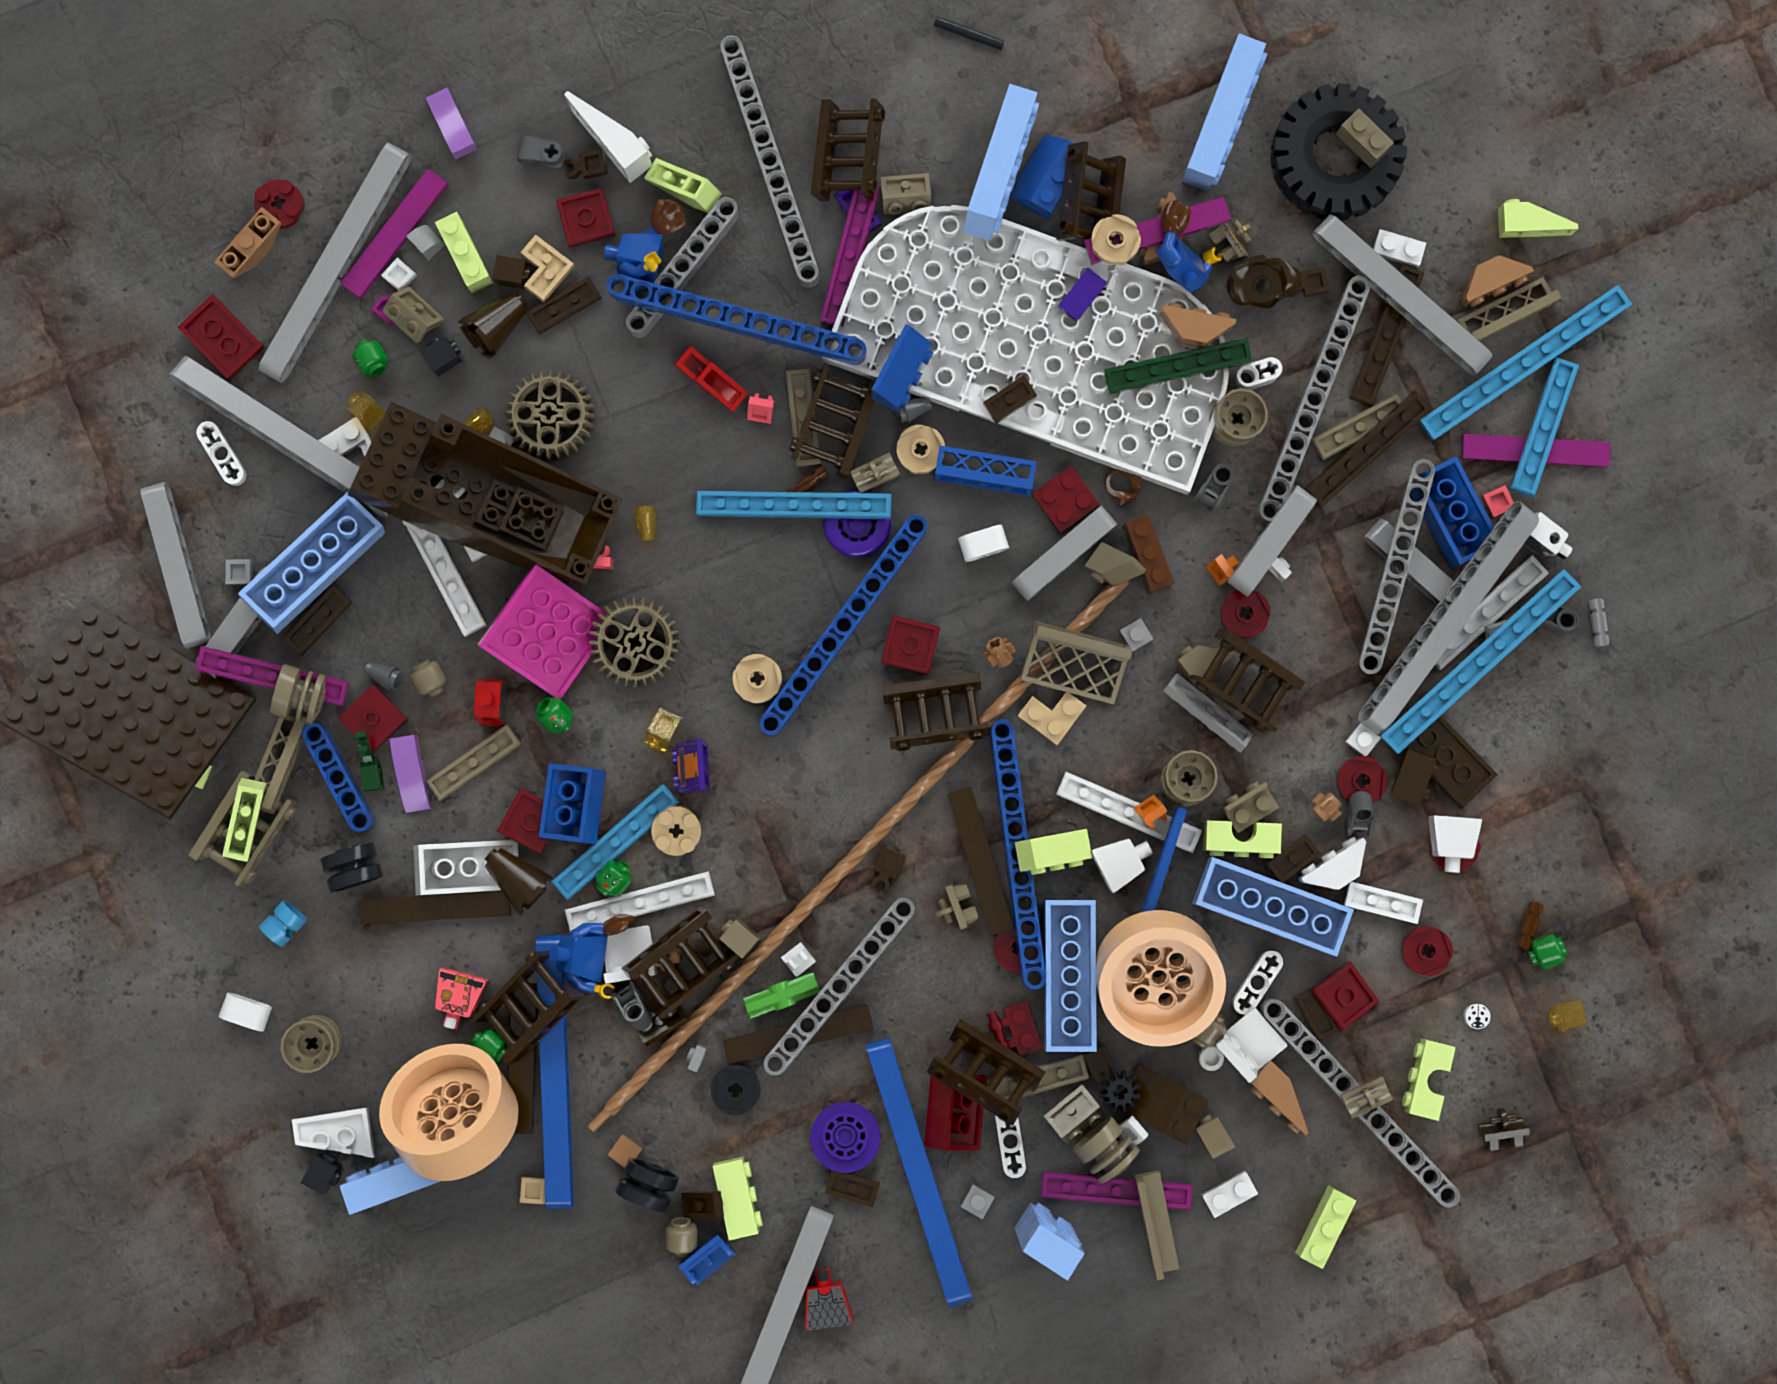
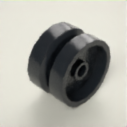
M374 843L347 847L320 859L324 872L330 873L340 870V873L332 875L327 879L330 893L366 884L384 876L380 864H363L377 856Z
M629 1158L624 1172L630 1178L620 1179L615 1191L616 1194L641 1207L657 1212H666L671 1198L665 1192L674 1191L680 1178L673 1172L656 1164L637 1158Z

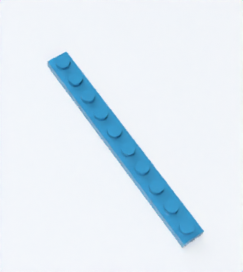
M1619 285L1615 286L1418 421L1431 441H1434L1632 305L1631 301Z
M1563 569L1383 733L1380 738L1398 755L1573 596L1581 586Z

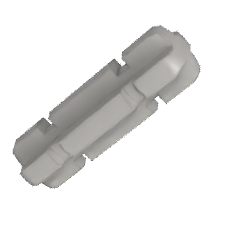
M1601 598L1592 599L1589 601V608L1592 610V614H1590L1592 630L1596 635L1594 637V644L1597 647L1609 645V636L1606 635L1608 629L1606 614L1603 612V608H1605L1604 600Z

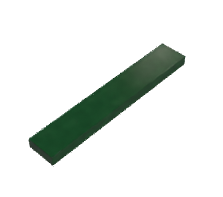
M1248 338L1107 368L1103 372L1108 394H1114L1250 364L1253 362Z

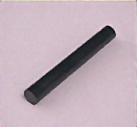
M938 16L934 23L936 27L1002 50L1005 42Z

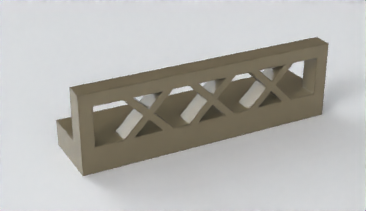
M1544 277L1466 315L1456 322L1468 332L1469 330L1465 322L1471 319L1481 322L1480 329L1470 333L1481 342L1556 304L1562 297L1558 290L1551 292ZM1540 285L1545 296L1537 300L1530 298L1532 288ZM1513 298L1523 300L1522 308L1516 311L1509 309L1510 300ZM1497 309L1503 311L1501 318L1496 321L1488 320L1489 310Z
M290 715L287 719L282 717L278 719L254 779L259 782L262 779L266 783L263 774L266 769L275 765L276 770L272 780L266 783L265 788L267 792L261 805V811L275 814L304 741L302 730L307 725L306 717H302L300 722L296 721V717ZM285 720L294 723L290 735L284 737L281 730ZM279 734H280L281 737H282V739H280V740L277 741V739H278V737H279ZM284 743L285 747L281 757L275 760L272 753L274 747Z
M1156 1170L1134 1176L1154 1273L1157 1280L1164 1279L1163 1272L1179 1269L1161 1175L1160 1171Z

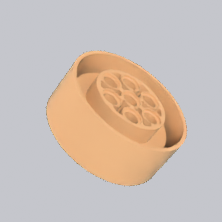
M1152 910L1132 915L1118 923L1106 935L1096 955V986L1103 1011L1110 1023L1121 1034L1135 1042L1161 1047L1186 1042L1208 1028L1222 1007L1226 993V978L1215 946L1209 935L1199 924L1182 914L1165 910ZM1149 948L1157 949L1153 954L1145 953ZM1174 953L1181 954L1178 959H1170V956ZM1132 965L1140 966L1137 971H1128V968ZM1157 970L1164 971L1159 977L1152 976ZM1179 976H1188L1183 982L1176 981ZM1138 988L1146 989L1142 994L1134 993ZM1163 993H1170V996L1166 999L1159 998Z
M446 1044L420 1053L397 1071L382 1096L379 1117L383 1133L405 1164L414 1173L430 1180L452 1181L475 1174L492 1163L503 1152L517 1126L518 1102L502 1072L487 1053L471 1045Z

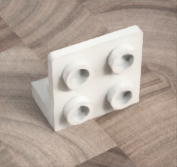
M650 926L629 928L619 934L608 936L604 958L606 973L604 974L605 984L630 980L621 968L653 944ZM655 965L649 968L648 974L650 976L657 974Z
M1253 1008L1226 1031L1225 1035L1216 1043V1046L1250 1083L1257 1078L1260 1068L1287 1047V1042L1256 1008Z

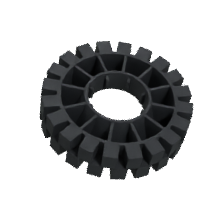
M1338 83L1336 88L1331 89L1330 84L1319 86L1314 93L1311 90L1300 96L1298 102H1293L1287 109L1273 136L1271 145L1273 153L1270 159L1271 168L1276 169L1274 178L1278 187L1284 186L1286 190L1283 195L1291 203L1294 200L1300 203L1298 209L1307 214L1311 210L1317 212L1316 218L1320 219L1333 215L1339 220H1348L1351 215L1355 214L1357 218L1368 213L1372 207L1376 208L1392 191L1405 167L1403 162L1407 158V146H1403V141L1406 135L1403 126L1398 127L1396 124L1399 117L1392 108L1387 111L1384 108L1387 101L1378 94L1373 99L1368 96L1370 90L1358 86L1357 90L1354 91L1350 90V84ZM1360 109L1394 143L1389 151L1372 168L1362 160L1356 166L1358 170L1352 174L1346 175L1345 173L1342 176L1330 175L1328 171H1323L1315 160L1317 158L1313 155V144H1317L1320 135L1326 132L1330 134L1333 131H1338L1341 125L1354 112Z

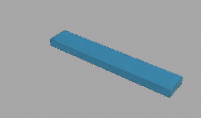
M1558 357L1553 360L1509 489L1510 491L1529 498L1535 496L1579 368L1578 364Z
M662 784L600 838L596 844L591 846L553 880V885L566 900H569L596 877L606 862L614 861L651 828L653 819L657 814L669 806L678 805L680 802Z

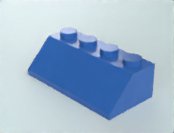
M1457 456L1435 466V474L1423 518L1450 569H1453L1471 560L1494 526ZM1429 470L1419 474L1418 476L1421 478L1426 477L1429 474ZM1415 487L1410 491L1415 502L1422 499L1423 493L1420 488Z

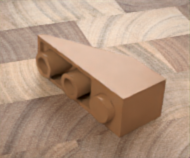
M1269 1061L1258 1070L1257 1078L1250 1082L1252 1085L1250 1090L1260 1100L1265 1097L1271 1103L1268 1108L1278 1117L1282 1114L1289 1121L1286 1125L1294 1133L1298 1134L1301 1132L1307 1135L1309 1132L1290 1078L1272 1061Z

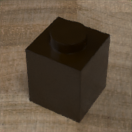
M497 255L492 279L496 285L525 290L524 285L531 278L532 270L529 268L526 260Z

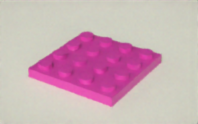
M535 564L482 637L478 646L552 696L561 699L592 655L589 651L595 649V645L588 644V641L595 640V636L589 634V631H597V627L592 622L600 623L601 619L597 614L605 616L607 613ZM608 625V626L606 627V629H605V635H606V633L608 632V630L611 628L612 625Z

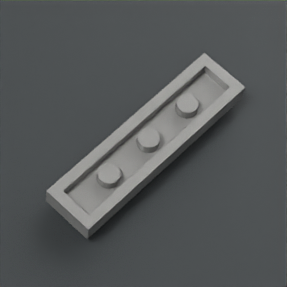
M1178 673L1175 674L1163 690L1172 700L1179 703L1191 715L1199 719L1211 731L1219 735L1240 753L1254 734Z

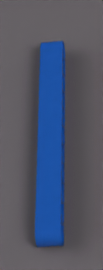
M621 274L612 275L607 281L609 294L617 302L851 365L862 364L867 356L865 343L855 337ZM616 284H624L625 289L622 292L616 293L613 291ZM640 290L649 291L645 299L636 297ZM663 297H672L673 300L669 305L660 304ZM689 302L696 304L695 310L691 312L684 310V306ZM711 309L720 311L719 316L716 318H709L707 313ZM740 315L744 320L741 324L734 325L731 323L732 317ZM762 321L767 324V328L763 331H757L754 328L755 324ZM782 328L791 330V334L785 338L780 337L778 332ZM806 334H811L815 337V340L810 344L803 343L801 339ZM831 340L839 344L835 350H828L825 345ZM853 347H859L862 350V354L853 357L849 354V350Z
M912 515L906 520L760 720V728L766 735L776 736L782 731L924 538L927 532V522L923 516ZM913 522H920L923 525V530L919 533H914L910 530L909 526ZM904 541L908 544L909 548L906 552L900 553L895 549L896 543ZM884 561H891L895 567L891 572L888 573L881 570L880 566ZM871 580H875L880 584V588L876 592H870L866 589V584ZM856 600H862L866 607L863 611L856 612L851 607L852 603ZM840 620H848L851 623L848 631H839L837 624ZM825 640H834L836 648L831 652L825 651L823 649ZM812 659H818L822 662V667L819 671H811L808 668V663ZM797 679L807 681V687L804 691L794 689V682ZM784 698L791 699L793 702V706L789 711H782L779 708V703ZM769 718H774L778 721V727L774 731L765 729V722Z
M1001 719L996 721L989 730L1020 977L1025 988L1035 990L1045 984L1046 972L1033 875H1031L1030 870L1021 872L1027 878L1026 884L1023 886L1018 885L1014 880V876L1020 872L1018 861L1012 858L1011 851L1013 848H1016L1015 842L1028 840L1014 729L1009 721ZM998 726L1004 727L1008 732L1007 737H998L995 733V728ZM999 751H1007L1011 756L1010 761L1002 762L998 757ZM1010 775L1014 780L1013 786H1004L1001 781L1002 776ZM1007 799H1012L1016 802V811H1009L1005 808V801ZM1015 823L1019 826L1020 834L1018 836H1012L1008 832L1009 824ZM1020 897H1025L1029 900L1030 907L1028 910H1021L1018 907L1017 903ZM1023 922H1029L1033 926L1031 935L1022 933L1021 925ZM1030 946L1036 950L1034 960H1028L1024 956L1026 947ZM1031 971L1036 972L1040 977L1037 985H1031L1027 980V976Z
M562 934L536 936V951H550L551 947L559 946ZM549 957L543 964L562 988L565 989L564 973L556 970L557 961H552ZM537 973V993L547 1006H551L556 1001V995ZM565 1015L539 1042L545 1200L547 1209L573 1208L574 1203L567 1016Z
M890 1038L867 1044L866 1049L948 1306L953 1307L973 1300Z

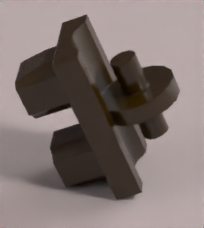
M1504 1108L1497 1109V1116L1490 1117V1122L1478 1124V1131L1489 1151L1499 1150L1501 1148V1139L1508 1138L1510 1146H1524L1525 1136L1530 1135L1529 1127L1525 1125L1523 1118H1516L1515 1114L1507 1115Z

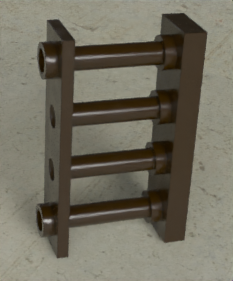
M871 98L869 110H840L831 99H821L811 195L819 201H829V195L832 191H860V194L868 201H874V193L877 192L878 188L876 174L881 129L886 115L884 106L878 100ZM840 120H868L867 133L837 134V124ZM839 143H866L864 157H834L835 146ZM835 167H863L862 181H832V170Z
M1083 141L1068 145L1057 226V241L1075 239L1077 236L1086 240L1091 238L1093 231L1078 226L1080 212L1095 218L1094 227L1103 218L1120 214L1126 166L1125 157L1119 155L1100 160L1087 155L1089 142ZM1086 165L1101 171L1099 184L1084 178ZM1083 189L1098 194L1097 208L1081 202Z
M825 363L821 369L817 368L813 382L816 385L798 437H793L789 451L792 452L790 458L795 460L800 452L834 464L835 468L838 469L836 475L846 478L850 474L874 404L871 389L875 382L870 381L867 386L863 385L860 387L827 374L830 365ZM823 384L858 396V399L862 400L859 409L855 408L853 410L819 397ZM817 406L851 419L850 422L854 423L851 432L847 431L845 433L811 420L815 407ZM809 429L843 442L842 445L846 446L843 455H835L803 443L807 430Z
M1219 628L1214 637L1221 641L1219 644L1221 647L1203 677L1191 674L1188 679L1195 683L1194 687L1204 694H1207V692L1211 693L1253 722L1252 726L1263 733L1266 730L1276 732L1277 727L1268 721L1285 693L1291 689L1301 690L1305 681L1229 629ZM1234 650L1240 654V661L1223 689L1220 690L1211 684V681L1228 653ZM1253 663L1259 667V674L1242 702L1239 703L1230 695L1248 665ZM1273 676L1278 680L1277 684L1279 686L1259 716L1249 708L1266 680Z
M980 672L882 686L884 704L889 703L892 705L896 736L889 737L891 750L907 751L914 746L969 738L972 741L983 739L984 736H989L988 723L980 724L975 698L977 690H981ZM953 694H965L970 726L955 728L950 697ZM938 696L941 698L945 729L931 731L926 700L928 697ZM904 701H916L921 733L906 735L902 703Z
M698 907L621 968L625 975L633 981L635 979L642 981L659 1005L652 1011L660 1019L672 1016L677 1011L679 1005L720 972L732 968L736 963L735 960L740 957L731 949L726 952L707 927V922L712 919V916L702 907ZM694 932L701 934L717 957L707 967H705L688 943V937ZM675 947L681 949L698 973L687 983L668 958V953ZM655 963H660L679 989L669 998L664 996L648 974L649 968Z
M534 951L529 954L525 959L526 963L488 1002L479 1006L477 1009L478 1013L471 1019L474 1023L488 1021L505 1042L507 1051L501 1058L506 1065L520 1063L584 997L578 988L563 989L543 964L549 958V951ZM535 971H537L556 995V1001L551 1006L546 1005L527 981ZM519 988H521L540 1012L539 1018L533 1023L530 1022L511 998ZM503 1004L523 1028V1035L519 1039H514L495 1014Z
M960 1019L949 1039L954 1042L953 1046L944 1059L937 1055L934 1056L927 1073L996 1115L1000 1120L1013 1126L1022 1111V1108L1018 1107L1017 1103L1027 1088L1035 1092L1046 1072ZM963 1048L975 1055L965 1073L952 1065ZM984 1061L997 1069L987 1086L973 1079ZM1005 1075L1018 1082L1008 1100L995 1092Z

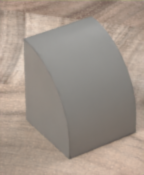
M422 225L406 236L411 244L428 261L446 245L428 225Z

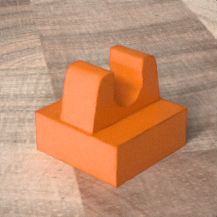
M1221 554L1205 567L1219 586L1228 581L1234 572L1232 568L1239 562L1234 555L1226 560Z
M1155 795L1134 807L1136 814L1151 829L1155 828L1153 821L1160 817L1163 822L1167 820V810Z

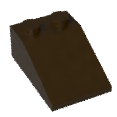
M1138 1064L1133 1073L1136 1079L1132 1084H1140V1088L1133 1091L1140 1094V1098L1135 1099L1132 1097L1131 1100L1135 1103V1107H1131L1126 1103L1127 1111L1124 1113L1133 1116L1135 1119L1187 1146L1209 1100Z

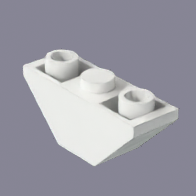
M1351 837L1342 843L1344 848L1338 852L1332 850L1322 856L1323 862L1317 866L1312 863L1301 870L1303 875L1297 879L1300 883L1333 890L1341 889L1360 876L1366 845L1365 839Z

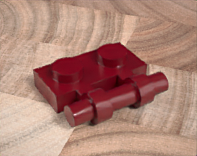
M1027 1000L1004 1007L1003 1010L1006 1018L999 1020L997 1011L987 1014L990 1022L988 1024L989 1030L993 1031L995 1040L1008 1049L1016 1047L1020 1056L1043 1048ZM1009 1025L1013 1039L1006 1041L1002 1028Z

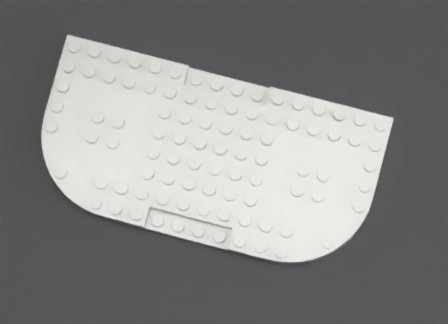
M929 206L909 212L885 226L883 231L868 244L855 268L832 332L862 340L867 349L866 359L860 365H851L822 357V362L876 381L905 324H907L932 342L931 351L934 352L928 365L923 364L919 371L923 374L916 387L912 385L908 393L928 398L934 403L953 410H962L994 422L983 406V402L1024 375L1036 392L1037 398L998 424L1051 443L1050 445L1095 462L1142 477V479L1186 495L1190 493L1215 425L1214 413L1209 422L1210 412L1227 390L1228 368L1114 394H1108L1103 370L1198 349L1199 347L1179 344L1160 316L1163 305H1168V303H1177L1182 305V308L1192 310V308L1205 309L1206 313L1211 314L1204 304L1202 305L1197 298L1190 294L1191 292H1188L1184 287L1172 280L1129 264L1120 266L1100 262L1091 265L1085 248L1066 241H1057L1055 237L1002 219L998 234L993 232L991 241L963 233L968 207ZM1089 268L1104 279L1107 285L1076 322L1061 311L1058 305L1086 269ZM843 318H844V319H845L844 326H843V327H840V326H841V323H842V320H843ZM1221 336L1208 346L1225 343L1224 337ZM831 340L827 342L826 348L828 350H835L839 344ZM853 347L849 350V354L857 357L862 354V350L859 347Z

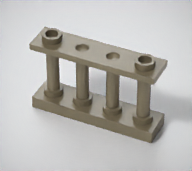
M241 770L188 856L196 861H204L205 858H211L239 876L234 883L235 885L246 886L256 877V868L286 820L290 821L297 810L295 806L298 802L293 799H287L283 804L279 801L276 809L279 813L271 825L258 818L256 828L264 832L265 835L258 846L252 844L250 853L252 856L245 867L230 858L222 857L223 854L215 850L214 843L218 837H227V823L232 815L238 784L241 778L255 779V775Z

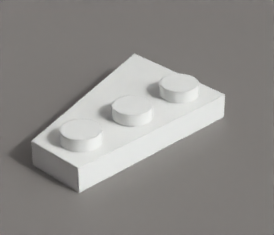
M368 1107L292 1120L295 1145L340 1151L342 1153L363 1155L371 1158L375 1157Z

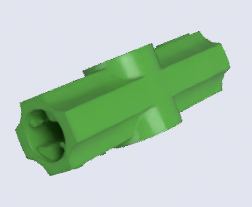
M813 972L791 981L785 980L767 987V990L745 997L743 1000L751 1019L772 1010L778 1011L797 1003L796 1001L820 993V989Z

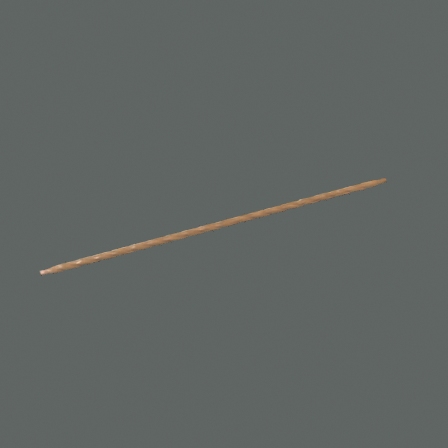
M1129 580L1114 586L1111 584L1107 585L1065 629L1081 632L1088 627L1104 610L1106 605L1123 591L1129 584ZM1050 645L1040 655L1051 650ZM1065 646L1058 650V655L1062 654L1067 647ZM1053 653L1041 660L1046 669L1051 665L1056 656ZM1037 662L1029 667L1027 675L1036 678L1044 670L1040 663ZM1019 676L1007 691L983 713L979 719L980 724L988 723L990 728L1000 715L1032 683L1020 680ZM970 738L957 740L954 746L938 759L927 774L921 777L902 797L900 802L895 804L878 821L875 827L851 849L848 855L823 878L821 883L796 906L794 911L769 934L767 939L755 948L741 963L739 968L723 981L712 996L695 1010L688 1018L689 1021L679 1027L663 1043L658 1052L652 1055L635 1072L632 1078L607 1101L604 1109L588 1125L593 1132L611 1115L614 1116L623 1107L625 1102L641 1089L652 1074L657 1072L673 1056L678 1048L729 998L732 992L756 970L759 964L784 941L786 936L811 913L813 908L824 900L841 879L852 871L865 857L867 852L884 838L894 824L901 820L915 806L921 796L927 793L943 777L948 768L953 766L970 749L975 741L970 740Z

